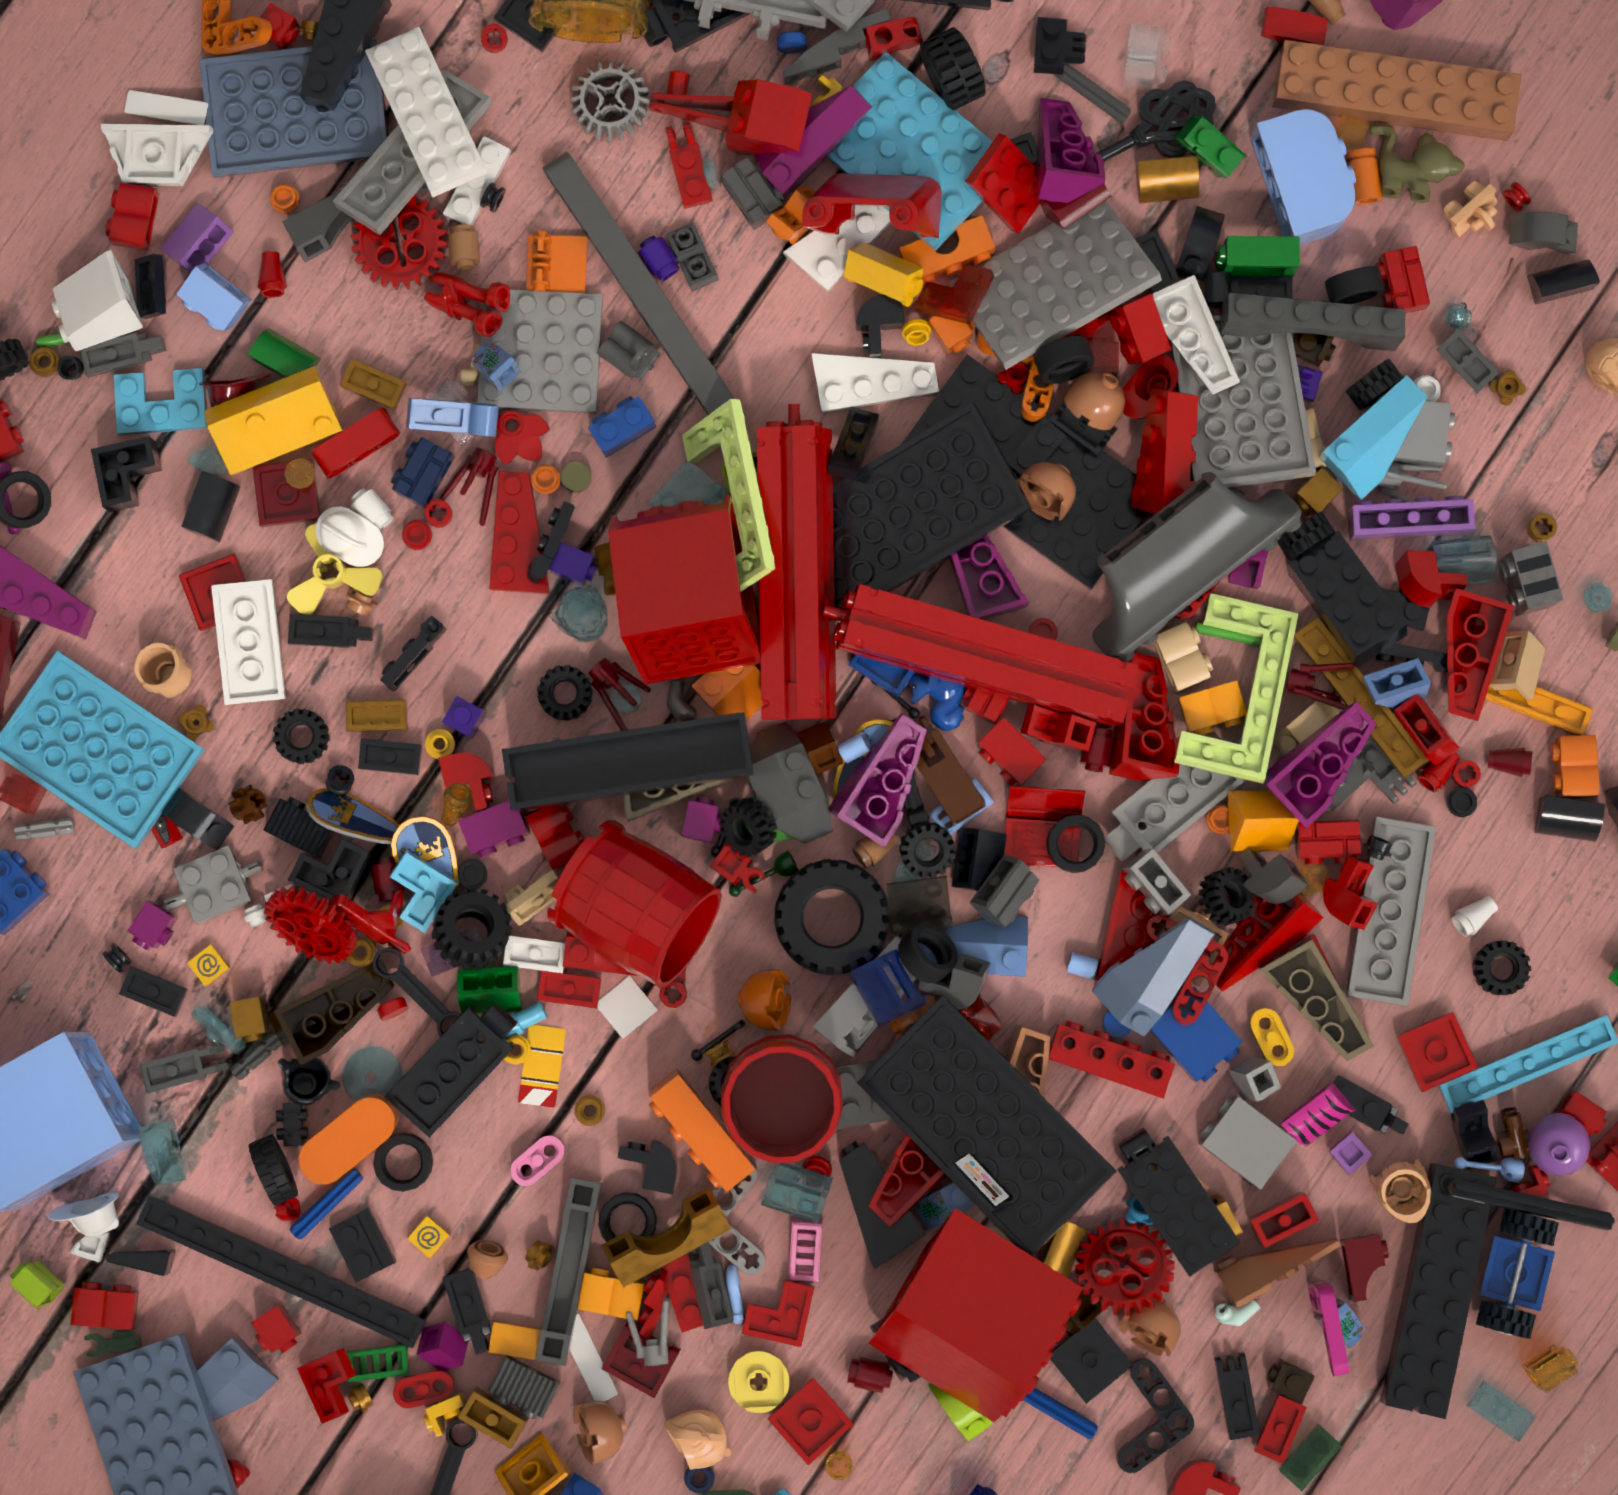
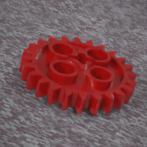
M414 195L397 215L399 231L404 239L402 241V248L406 259L405 267L401 266L400 251L395 244L397 242V234L393 221L389 224L390 229L388 233L383 236L376 235L374 231L361 223L353 224L354 228L359 231V234H352L351 239L359 244L352 246L351 250L353 253H361L355 258V262L357 264H364L361 269L364 275L372 271L370 279L373 283L381 277L383 288L391 281L395 290H398L400 282H403L407 290H409L413 280L419 286L422 285L420 277L423 275L431 280L432 277L429 272L431 268L440 270L436 260H445L446 257L440 252V249L448 248L447 242L440 239L448 236L446 230L439 229L444 225L442 218L434 220L438 214L437 210L434 208L427 212L429 204L426 200L418 205V198ZM411 218L419 220L416 229L406 230L404 228L407 220ZM421 247L424 249V254L421 258L412 259L409 257L410 251L413 248ZM387 252L395 254L392 263L388 265L380 263L383 254Z
M293 886L289 890L282 887L280 891L276 889L265 904L264 913L267 914L265 920L272 923L270 929L278 931L277 937L285 938L287 946L294 945L297 953L300 951L305 952L307 958L313 955L318 962H321L324 958L328 964H331L333 960L336 963H340L341 960L346 961L357 946L358 938L354 936L357 931L350 928L352 925L351 921L343 919L346 914L337 912L335 904L330 906L326 904L325 897L321 900L318 899L313 891L308 895L303 888L298 892Z
M1124 1219L1120 1220L1119 1227H1115L1110 1220L1108 1221L1107 1230L1098 1225L1097 1236L1088 1233L1087 1240L1089 1243H1080V1250L1083 1253H1076V1261L1079 1264L1075 1265V1273L1080 1274L1077 1277V1284L1084 1285L1082 1289L1084 1296L1092 1294L1090 1298L1092 1305L1101 1301V1311L1103 1312L1109 1306H1112L1113 1315H1116L1120 1308L1124 1309L1126 1316H1129L1131 1308H1135L1141 1314L1142 1305L1145 1304L1152 1309L1153 1298L1162 1302L1163 1294L1161 1291L1169 1293L1170 1284L1168 1282L1174 1281V1273L1171 1271L1175 1269V1261L1170 1260L1173 1252L1170 1249H1166L1167 1244L1164 1239L1157 1241L1159 1238L1158 1230L1149 1234L1148 1225H1143L1141 1229L1137 1228V1222L1126 1226ZM1114 1245H1122L1125 1247V1249L1123 1251L1116 1252L1113 1251L1111 1247ZM1141 1258H1150L1153 1262L1149 1265H1143L1138 1261ZM1100 1270H1109L1111 1272V1275L1107 1277L1099 1276L1097 1272ZM1128 1283H1135L1139 1287L1135 1290H1128L1124 1286Z

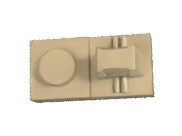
M553 870L537 878L527 890H524L517 884L504 894L507 900L506 911L519 926L557 900L551 896L559 879Z

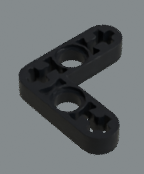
M1139 1358L1132 1363L1130 1376L1160 1419L1118 1450L1116 1455L1117 1463L1127 1473L1140 1471L1189 1435L1194 1427V1419L1157 1366L1147 1358ZM1141 1364L1144 1367L1151 1366L1152 1369L1148 1373L1154 1382L1158 1377L1162 1381L1153 1385L1148 1392L1144 1390V1387L1150 1386L1143 1377L1139 1379L1136 1377L1139 1373L1137 1367ZM1158 1389L1169 1391L1170 1401L1164 1406L1155 1404L1153 1395ZM1175 1415H1179L1181 1418L1187 1416L1188 1419L1185 1421L1187 1427L1184 1430H1181L1179 1427L1173 1429L1171 1433L1175 1437L1170 1440L1166 1431L1160 1426L1163 1423H1166L1167 1428L1174 1425L1175 1420L1173 1417ZM1152 1432H1159L1164 1437L1163 1445L1158 1449H1152L1147 1445V1437ZM1141 1441L1143 1448L1150 1455L1145 1458L1144 1454L1141 1453L1135 1458L1136 1465L1132 1466L1130 1463L1124 1465L1123 1461L1126 1459L1124 1453L1126 1451H1129L1131 1454L1137 1452L1140 1448L1135 1444Z

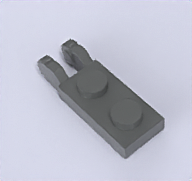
M223 1044L201 1050L196 1048L139 1064L146 1093L207 1078V1075L228 1070V1062H220L205 1068L202 1059L204 1056H213L225 1051Z

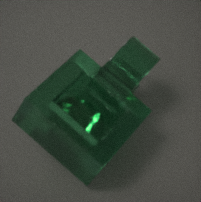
M131 1330L113 1332V1338L105 1339L99 1333H91L84 1337L85 1340L93 1339L98 1344L95 1351L92 1350L86 1353L88 1357H96L102 1353L135 1349L142 1346L141 1334L132 1335Z

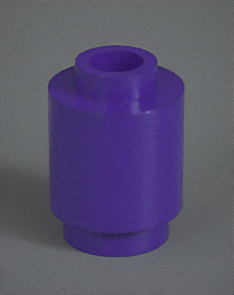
M653 235L640 244L642 249L638 252L639 256L653 277H658L660 282L669 279L680 270L677 264L678 259L663 237L656 238Z

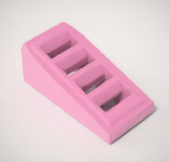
M793 1216L789 1280L819 1282L823 1217ZM798 1229L816 1230V1232L798 1231ZM797 1240L815 1241V1245L797 1244ZM797 1252L813 1253L814 1257H800L796 1255ZM796 1264L814 1265V1270L796 1269Z

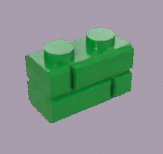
M1192 116L1174 138L1189 153L1197 156L1198 161L1204 166H1208V169L1216 177L1227 178L1246 155L1203 116Z

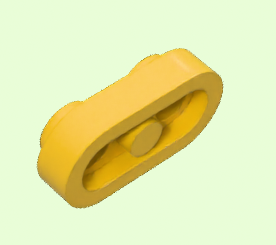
M1268 1008L1256 1010L1250 1017L1249 1027L1264 1059L1271 1061L1273 1066L1288 1064L1294 1056V1047L1279 1015ZM1262 1018H1267L1270 1022L1269 1027L1265 1030L1259 1026V1021ZM1276 1045L1281 1046L1283 1049V1053L1279 1057L1274 1056L1272 1053V1049Z

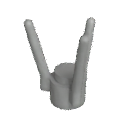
M1392 462L1384 479L1377 485L1382 487L1381 493L1396 499H1403V502L1415 501L1393 489L1394 487L1399 489L1402 481L1434 488H1447L1446 483L1404 474V471L1441 472V467L1399 464Z
M666 1296L662 1306L660 1339L646 1340L645 1347L642 1345L632 1313H626L636 1346L637 1359L644 1358V1366L669 1364L667 1336L670 1298Z

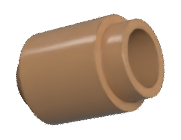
M461 224L451 227L450 234L448 235L450 264L456 266L457 270L460 271L474 269L475 265L480 263L478 234L474 232V226Z

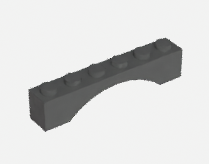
M426 182L417 192H430ZM342 190L329 197L320 199L316 204L296 212L291 217L282 221L304 262L330 250L339 234L353 220L352 217L336 208L333 200Z
M1228 293L1220 307V334L1253 337L1276 333H1310L1345 339L1367 349L1396 351L1405 338V310Z
M575 1177L570 1178L556 1261L535 1357L536 1361L566 1366L568 1362L602 1182Z

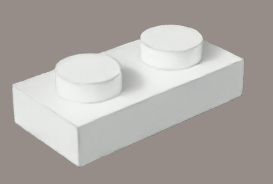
M509 936L505 947L503 965L564 973L565 967L562 965L565 943Z

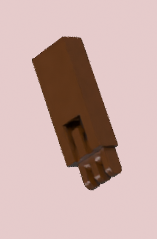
M923 715L919 720L927 731L921 750L924 749L928 757L932 759L937 756L931 747V744H933L942 760L930 766L921 752L916 766L949 819L956 826L986 807V804L938 728L933 729L925 715Z

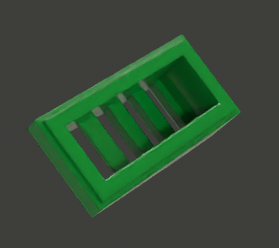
M404 1344L346 1351L354 1371V1357L359 1356L361 1374H356V1376L346 1380L348 1383L409 1375L407 1348ZM391 1352H397L398 1370H393ZM384 1353L386 1371H380L379 1354ZM366 1355H372L373 1373H368Z

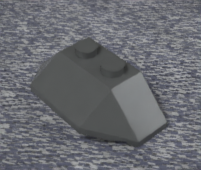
M786 722L759 732L751 750L754 775L747 776L756 799L762 802L761 808L767 806L769 808L766 812L768 816L773 814L775 819L771 823H776L777 830L797 838L803 843L832 833L833 828L825 794L800 739Z

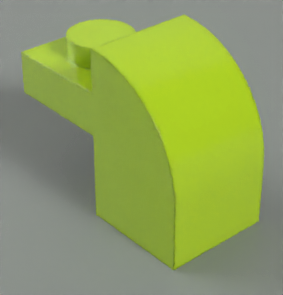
M932 1383L928 1384L942 1408L968 1442L993 1424L991 1420Z

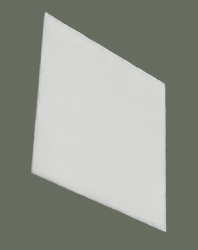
M630 975L598 1002V1009L622 1039L658 1011Z

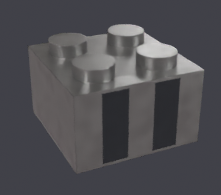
M1547 541L1512 550L1501 558L1502 564H1499V573L1502 581H1507L1510 591L1507 593L1508 604L1514 605L1513 610H1515L1516 616L1550 608L1564 600Z

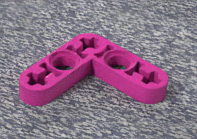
M1324 1280L1308 1283L1312 1308L1320 1314L1332 1375L1349 1374L1348 1359L1333 1286Z

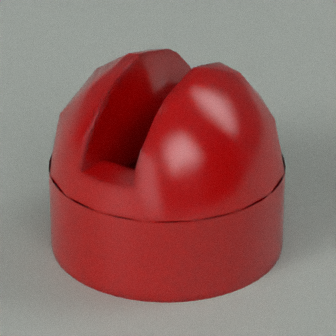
M295 1197L274 1205V1209H276L275 1216L281 1221H295L300 1215V1204Z

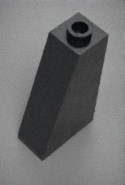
M854 1141L841 1150L844 1156L839 1159L871 1264L876 1269L926 1234L911 1211L890 1228L869 1207L885 1173L866 1144L863 1142L858 1145Z

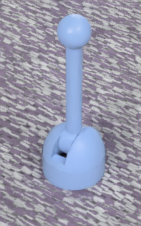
M1458 1157L1454 1161L1457 1169L1471 1167L1498 1171L1503 1180L1509 1182H1520L1525 1171L1522 1159H1515L1514 1157L1504 1158L1500 1165L1466 1161L1463 1157Z

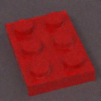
M998 133L965 182L1011 231L1019 234L1040 205L1036 196L1038 193L1037 168L1006 135Z

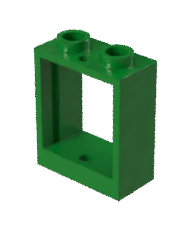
M1227 236L1224 244L1219 245V251H1216V269H1221V272L1230 273L1232 276H1292L1293 278L1300 267V237Z

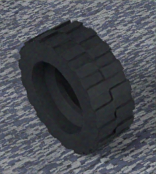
M273 1134L249 1143V1152L255 1170L272 1204L277 1205L298 1196V1189L289 1164Z

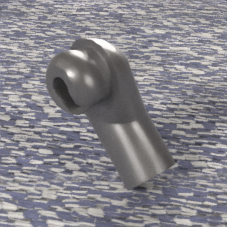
M670 680L667 700L669 711L680 722L694 720L697 713L696 709L692 706L689 707L683 699L685 682Z

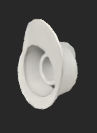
M343 506L329 508L318 518L316 537L319 544L332 555L356 567L375 563L381 556L384 548L383 536L379 528L369 520Z
M115 1191L92 1199L63 1205L51 1211L48 1218L52 1221L69 1220L76 1230L84 1235H101L117 1228L119 1225L114 1201L119 1197V1193Z

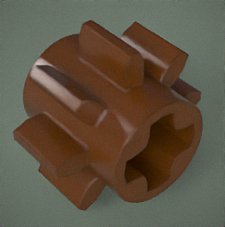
M248 785L245 788L240 787L231 793L234 800L229 802L228 805L234 818L243 820L244 824H248L251 821L256 822L265 816L261 810L267 807L266 798L260 790L253 789L252 785Z

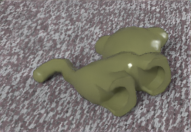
M1379 123L1371 125L1369 128L1371 135H1384L1386 138L1381 146L1380 158L1378 160L1383 197L1398 199L1402 194V189L1407 188L1410 190L1411 201L1418 203L1429 202L1431 191L1427 182L1439 183L1448 176L1459 174L1465 167L1461 159L1454 156L1446 145L1437 142L1431 134L1425 133L1419 138L1417 149L1414 150L1412 155V161L1408 162L1392 153L1398 136L1390 125Z

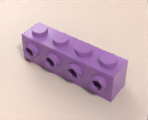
M1460 495L1445 497L1443 501H1434L1433 497L1416 498L1415 502H1403V499L1385 500V504H1373V500L1356 501L1355 505H1352L1347 510L1349 540L1470 534L1475 530L1474 500L1464 499Z

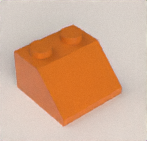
M755 665L706 673L691 686L717 716L744 712L747 721L763 706V701L761 700V672Z

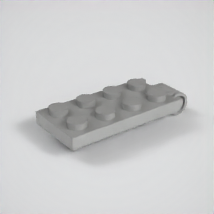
M1180 764L1177 777L1151 779L1109 814L1112 819L1115 817L1120 825L1104 837L1105 842L1121 862L1139 848L1141 850L1153 848L1158 853L1228 795V791H1233L1241 785L1245 779ZM1138 823H1145V830H1140Z

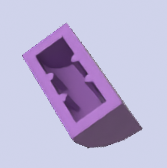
M197 203L160 249L191 273L195 266L203 263L208 264L234 231L216 215Z

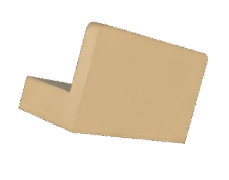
M1529 630L1506 632L1490 682V686L1494 690L1516 689L1526 700H1532L1534 697L1545 652V647Z

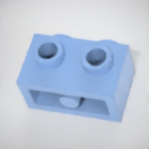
M206 263L195 266L176 294L183 300L182 304L193 312L198 311L207 318L206 322L208 325L219 331L233 328L252 301L249 296Z

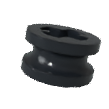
M491 182L482 196L480 206L483 208L488 206L491 212H496L504 198L506 189L503 187L497 189L496 184Z
M343 765L332 767L325 781L327 790L336 796L347 794L354 783V774L351 769ZM339 776L341 780H346L344 785H340L339 781H334L335 777Z
M115 943L111 945L110 951L102 953L108 963L119 973L124 971V965L132 963L128 955Z

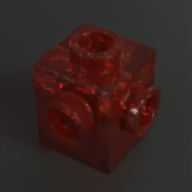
M980 994L969 1007L958 1010L988 1041L1003 1027L996 1012Z

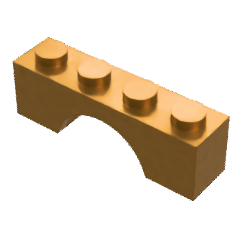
M707 1187L682 1201L681 1214L674 1225L668 1230L654 1236H638L630 1231H626L601 1246L624 1288L732 1228L710 1187Z

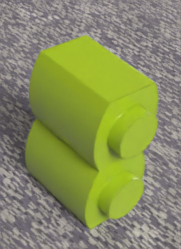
M39 1260L34 1263L30 1261L26 1264L21 1263L10 1275L13 1280L9 1285L37 1310L48 1306L66 1286L63 1281Z

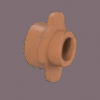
M358 590L346 595V598L349 599L347 607L358 614L369 615L373 607L378 606V603L372 600L373 596H367Z

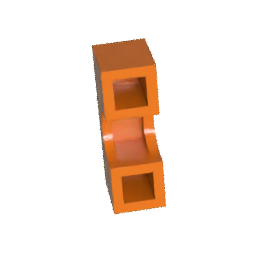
M983 215L961 223L954 231L958 246L951 253H937L922 239L899 247L900 258L924 268L922 287L936 281L935 277L945 273L947 276H953L964 270L963 266L973 262L977 266L992 259L991 255L995 253L996 247Z

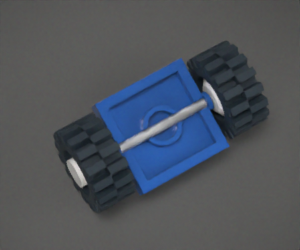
M1504 1208L1499 1232L1520 1237L1523 1240L1519 1239L1518 1242L1494 1235L1480 1295L1500 1300L1504 1303L1500 1305L1482 1300L1476 1325L1511 1336L1531 1338L1536 1315L1514 1308L1518 1305L1541 1311L1555 1251L1532 1246V1242H1529V1240L1553 1246L1559 1222L1544 1219L1538 1215Z

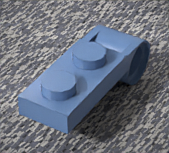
M408 398L406 428L496 436L499 406Z

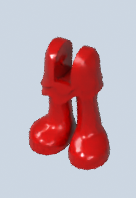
M442 272L433 274L431 281L443 287L441 295L426 292L424 300L429 305L457 320H461L463 317L474 322V328L481 336L490 338L499 330L503 322L500 314L468 305L466 298L504 313L509 308L511 296L510 288L507 284L495 282L488 289H484L467 283L463 278Z

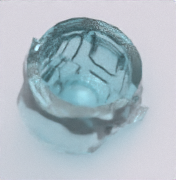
M591 585L587 587L588 589L574 587V589L565 592L557 600L556 611L548 614L553 623L564 634L573 637L579 643L594 642L604 635L609 623L607 605L598 590Z

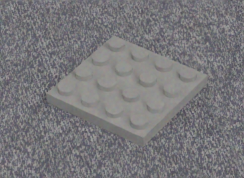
M510 290V304L506 312L494 310L483 304L482 310H491L500 314L503 322L499 330L490 338L481 336L480 347L485 343L489 345L494 341L515 359L521 372L501 392L479 372L477 403L497 405L499 409L597 414L600 356L597 352L601 346L603 294Z

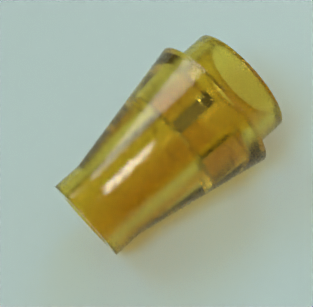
M454 783L445 789L441 821L449 826L456 825L459 818L472 805V791L468 786L462 783Z

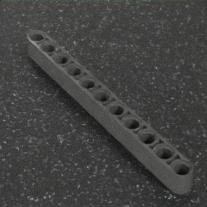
M566 152L542 169L707 415L711 414L729 399H735L570 154Z

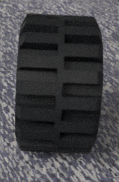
M952 27L920 43V54L926 72L935 91L944 100L947 107L954 111L985 96L986 85L982 71L970 45L960 31Z
M468 888L467 893H464L463 889L456 891L454 897L450 894L437 912L432 930V939H436L434 947L436 951L441 949L440 957L444 961L449 958L451 960L450 965L453 967L460 964L462 965V970L468 971L470 966H474L475 971L481 970L483 964L488 967L493 964L495 959L498 960L506 947L512 930V926L509 925L512 920L511 915L505 914L507 906L504 902L500 905L497 903L499 899L497 895L493 894L492 897L486 895L488 890L481 889V892L477 893L475 888ZM464 917L476 918L487 928L488 937L476 942L466 940L458 933L455 922Z

